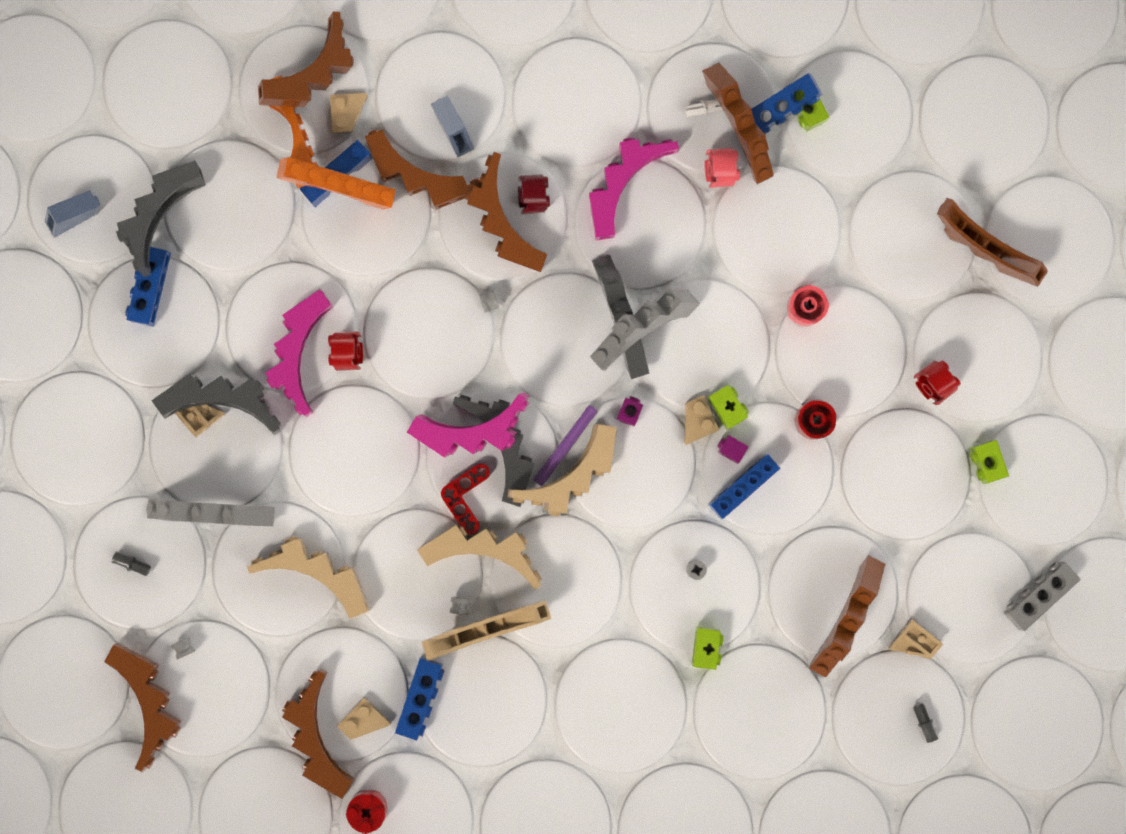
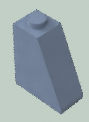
M448 95L431 103L432 109L457 158L474 150L466 127Z
M89 190L47 207L45 223L55 238L98 214L100 202L97 196H93Z

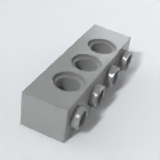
M1054 562L1048 568L1049 571L1045 575L1042 574L1035 579V584L1031 588L1028 587L1020 593L1021 597L1017 601L1013 600L1006 606L1007 610L1004 614L1018 630L1026 631L1081 580L1066 562ZM1054 577L1058 579V584L1055 587L1052 585ZM1040 590H1043L1044 597L1039 600L1037 594ZM1029 603L1030 610L1025 613L1023 606Z

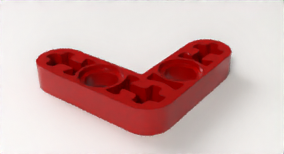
M485 464L474 466L441 490L443 501L467 534L476 533L479 529V522L462 496L489 478L490 469ZM479 467L481 469L485 468L487 470L485 472L486 476H478L477 478H475L476 480H478V482L474 483V480L469 475V473L472 472L473 475H475L478 473L477 469ZM464 477L469 478L471 481V485L467 489L462 488L460 485V481ZM445 490H454L453 497L455 499L459 497L460 501L450 506L449 503L453 501L450 497L446 498L444 496L446 494ZM462 504L465 506L466 511L463 515L455 513L456 505ZM470 513L471 517H468L470 522L476 523L474 525L475 530H467V522L465 520L461 522L460 518Z

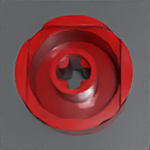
M358 331L335 332L333 335L328 336V344L331 347L328 362L330 366H334L336 371L361 369L359 364H363V343L358 341V337H361Z
M943 360L940 362H930L914 375V378L918 380L915 382L918 390L927 400L933 399V404L940 405L958 390V386L961 385L959 379L951 374L948 364Z
M814 400L803 404L798 409L794 422L796 429L803 437L816 440L827 437L834 431L837 417L834 408L829 403ZM818 416V418H819V419L817 420L818 423H815V424H814V423L812 422V421H813V417Z
M375 790L358 792L352 798L346 810L348 823L354 830L363 834L376 831L383 824L387 816V801L381 793ZM369 808L371 810L370 813L365 814L364 810Z

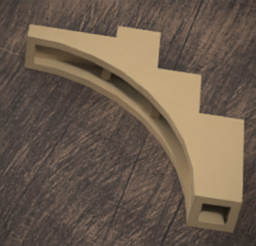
M594 424L584 453L565 475L539 488L527 490L508 489L507 497L513 498L512 502L524 503V500L532 501L531 505L543 506L544 502V510L549 511V515L560 517L561 513L567 514L570 491L571 495L582 496V493H589L591 473L592 475L604 476V473L611 472L617 427Z
M455 525L417 550L427 566L455 555L475 554L492 557L515 568L528 580L534 589L541 586V576L537 570L532 571L529 566L532 562L527 554L522 555L521 553L527 549L526 544L528 543L522 533L518 535L516 532L497 544L496 540L498 538L493 530L489 531L486 528L467 540L468 534L463 526L459 528L458 525Z
M296 536L285 539V544L281 545L283 553L278 550L270 553V558L265 560L262 557L251 561L252 565L247 566L249 574L268 569H286L313 577L336 595L344 606L349 619L370 611L354 567L350 569L348 566L337 569L338 573L336 574L329 554H323L322 551L311 554L312 558L309 559L302 538L296 539Z
M546 600L453 628L422 641V645L428 661L493 637L543 623L552 618Z

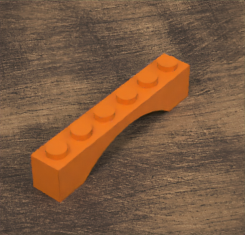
M281 75V76H278V77H275V78H272V79H279V78H283V77H282V75ZM269 106L286 118L291 125L293 148L290 158L318 166L317 162L312 160V157L315 155L311 145L307 146L306 141L309 138L306 130L301 129L300 125L303 124L300 113L296 114L295 111L298 107ZM296 184L297 188H301V187H304V186H305V185Z
M290 157L280 159L276 176L277 179L294 184L338 193L383 210L392 208L396 191L393 188Z

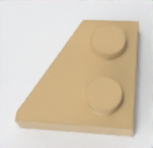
M367 93L330 95L333 134L353 132L355 123L362 112L361 109L365 101H367Z
M704 395L686 403L685 445L719 430Z
M209 405L194 406L175 413L195 438L225 416L223 411L209 407Z
M911 619L889 645V649L931 659L942 647L943 643Z
M364 697L337 727L352 740L387 727L391 722Z

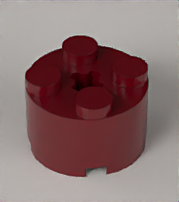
M542 174L519 176L518 182L522 181L521 186L518 187L519 207L523 208L521 214L545 213L547 207H550L549 195L546 196L548 177H543Z

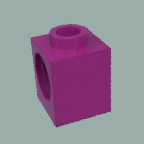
M632 396L629 399L625 398L616 420L634 427L643 407V404L640 403L641 400ZM629 405L634 406L636 409V413L633 416H629L625 412V408Z
M728 435L726 438L722 437L719 441L717 453L739 464L749 447Z

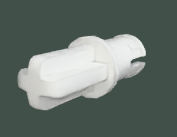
M717 99L707 102L703 100L701 103L685 106L684 109L686 117L701 114L705 116L707 113L723 110Z

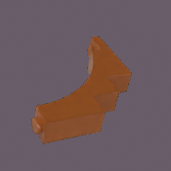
M375 129L365 136L383 182L402 176L409 196L428 190L435 210L465 199L468 188L472 189L473 186L481 188V184H478L480 178L470 181V184L467 185L463 176H442L415 167L397 153L386 138L383 130Z

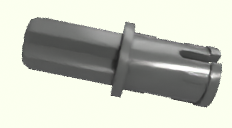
M117 551L111 560V563L127 568V571L132 570L144 576H147L151 571L150 565L136 560L135 557L131 558Z
M923 703L915 705L913 709L919 722L918 727H921L926 742L936 741L938 736L935 733L932 725L933 720L929 718L925 705Z

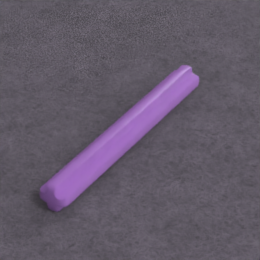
M589 405L535 476L534 481L538 485L543 486L597 414V410Z

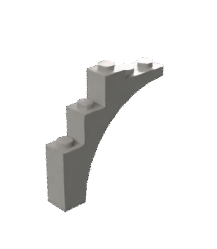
M669 288L657 302L646 301L635 315L623 314L611 328L613 331L591 354V359L601 370H606L629 347L654 329L672 320L689 317L700 305L699 301L688 290Z
M148 499L146 508L147 518L251 526H273L275 507L155 499Z

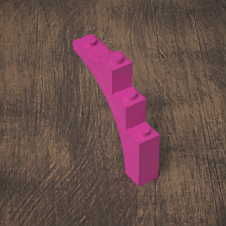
M625 138L623 142H620L619 149L622 165L611 163L607 165L608 167L604 168L607 190L596 188L589 192L595 241L615 237V211L625 186L639 170L650 162L663 156L677 153L679 150L678 141L673 142V140L669 139L662 141V144L655 145L653 142L644 143L641 147L639 139Z
M320 289L282 315L285 319L282 321L288 331L292 329V332L274 343L276 347L274 352L280 360H284L265 373L268 377L266 381L270 387H275L278 390L284 387L283 392L289 400L293 399L296 404L294 408L300 416L303 414L305 417L310 416L313 411L305 398L301 384V356L305 342L313 327L322 316L333 308Z
M525 392L519 393L511 405L499 416L479 425L452 426L434 421L421 414L415 417L407 433L444 458L453 455L458 449V445L472 454L479 451L482 452L487 445L486 441L501 451L507 448L510 449L516 441L514 437L517 433L511 427L514 428L519 422L518 415L528 407L530 395Z

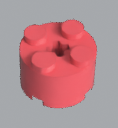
M732 148L708 149L706 151V155H709V158L705 160L704 166L706 181L711 183L708 185L709 188L734 186L735 182L740 180V171L736 166L738 151Z
M812 285L796 290L787 302L788 317L800 326L816 324L825 317L829 308V302L824 292ZM807 302L811 307L809 310H807L806 306H804V304Z

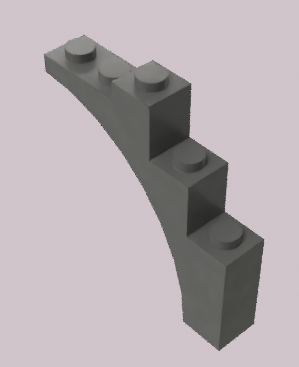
M196 161L152 175L154 182L151 184L153 193L134 199L136 216L117 223V237L120 242H124L129 248L131 255H134L135 260L132 261L136 272L139 271L143 277L151 275L149 263L150 247L160 221L180 199L192 191L206 186L202 171Z
M610 255L592 260L615 325L623 314L633 315L627 300L623 280ZM640 339L623 353L626 368L631 379L650 374L642 340Z
M189 374L151 400L164 419L178 411L194 406L224 405L252 415L263 423L273 435L280 432V421L275 415L271 417L268 413L269 407L264 400L259 401V399L264 397L262 392L264 387L258 380L254 381L253 378H250L232 391L234 386L228 378L224 380L220 376L201 389L203 384L197 376L193 378Z
M460 395V398L455 396L453 404L467 410L485 423L499 416L509 407L510 402L499 399V402L494 401L492 408H489V404L486 402L478 401L477 404L471 402L470 397ZM511 427L512 430L517 432L514 437L516 441L510 449L507 448L501 451L505 466V488L502 501L521 507L522 503L512 502L513 498L507 497L508 489L526 490L535 463L531 462L532 458L524 455H521L520 458L517 457L524 435L520 434L521 430Z

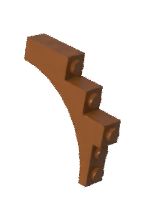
M333 11L329 16L325 45L319 57L311 65L292 76L261 80L258 85L259 105L305 107L311 101V90L326 91L329 85L332 84V73L347 74L350 68L353 67L354 59L351 56L350 49L344 48L345 39L342 37L344 22L341 19L340 12Z
M720 63L702 70L707 87L721 105L739 139L754 181L759 184L773 177L774 174L767 152L769 147L765 134L755 124L752 110L742 99L737 81Z
M493 152V155H488L485 163L488 166L486 174H481L478 183L481 184V188L473 186L472 189L468 188L465 199L468 200V205L488 212L487 215L482 217L480 226H483L482 230L503 238L502 242L498 241L495 252H498L497 257L541 272L547 254L535 249L524 241L511 227L503 213L497 189V171L501 154Z
M946 198L939 207L937 215L946 226L944 231L950 240L968 246L975 256L994 263L999 272L1036 287L1040 285L1048 272L1043 262L1015 250L989 234L970 219L954 200Z
M868 555L860 565L842 612L825 643L810 663V670L827 677L839 661H843L851 651L855 633L865 622L868 606L878 595L885 563Z
M117 643L112 646L104 662L124 677L135 692L141 706L144 720V741L135 769L143 772L147 768L150 769L155 761L153 756L164 745L165 741L163 739L168 741L178 735L181 729L179 727L181 720L161 710H164L168 705L170 692L150 682L154 681L157 677L159 664Z
M319 669L318 672L314 671L308 681L311 684L308 689L304 688L298 698L301 701L294 698L291 702H286L282 709L284 712L282 718L302 729L301 731L297 730L292 738L295 741L292 747L312 758L311 760L308 758L302 769L305 771L302 776L343 799L354 778L343 771L332 759L324 746L319 732L317 720L318 698L321 686L328 673L323 669Z

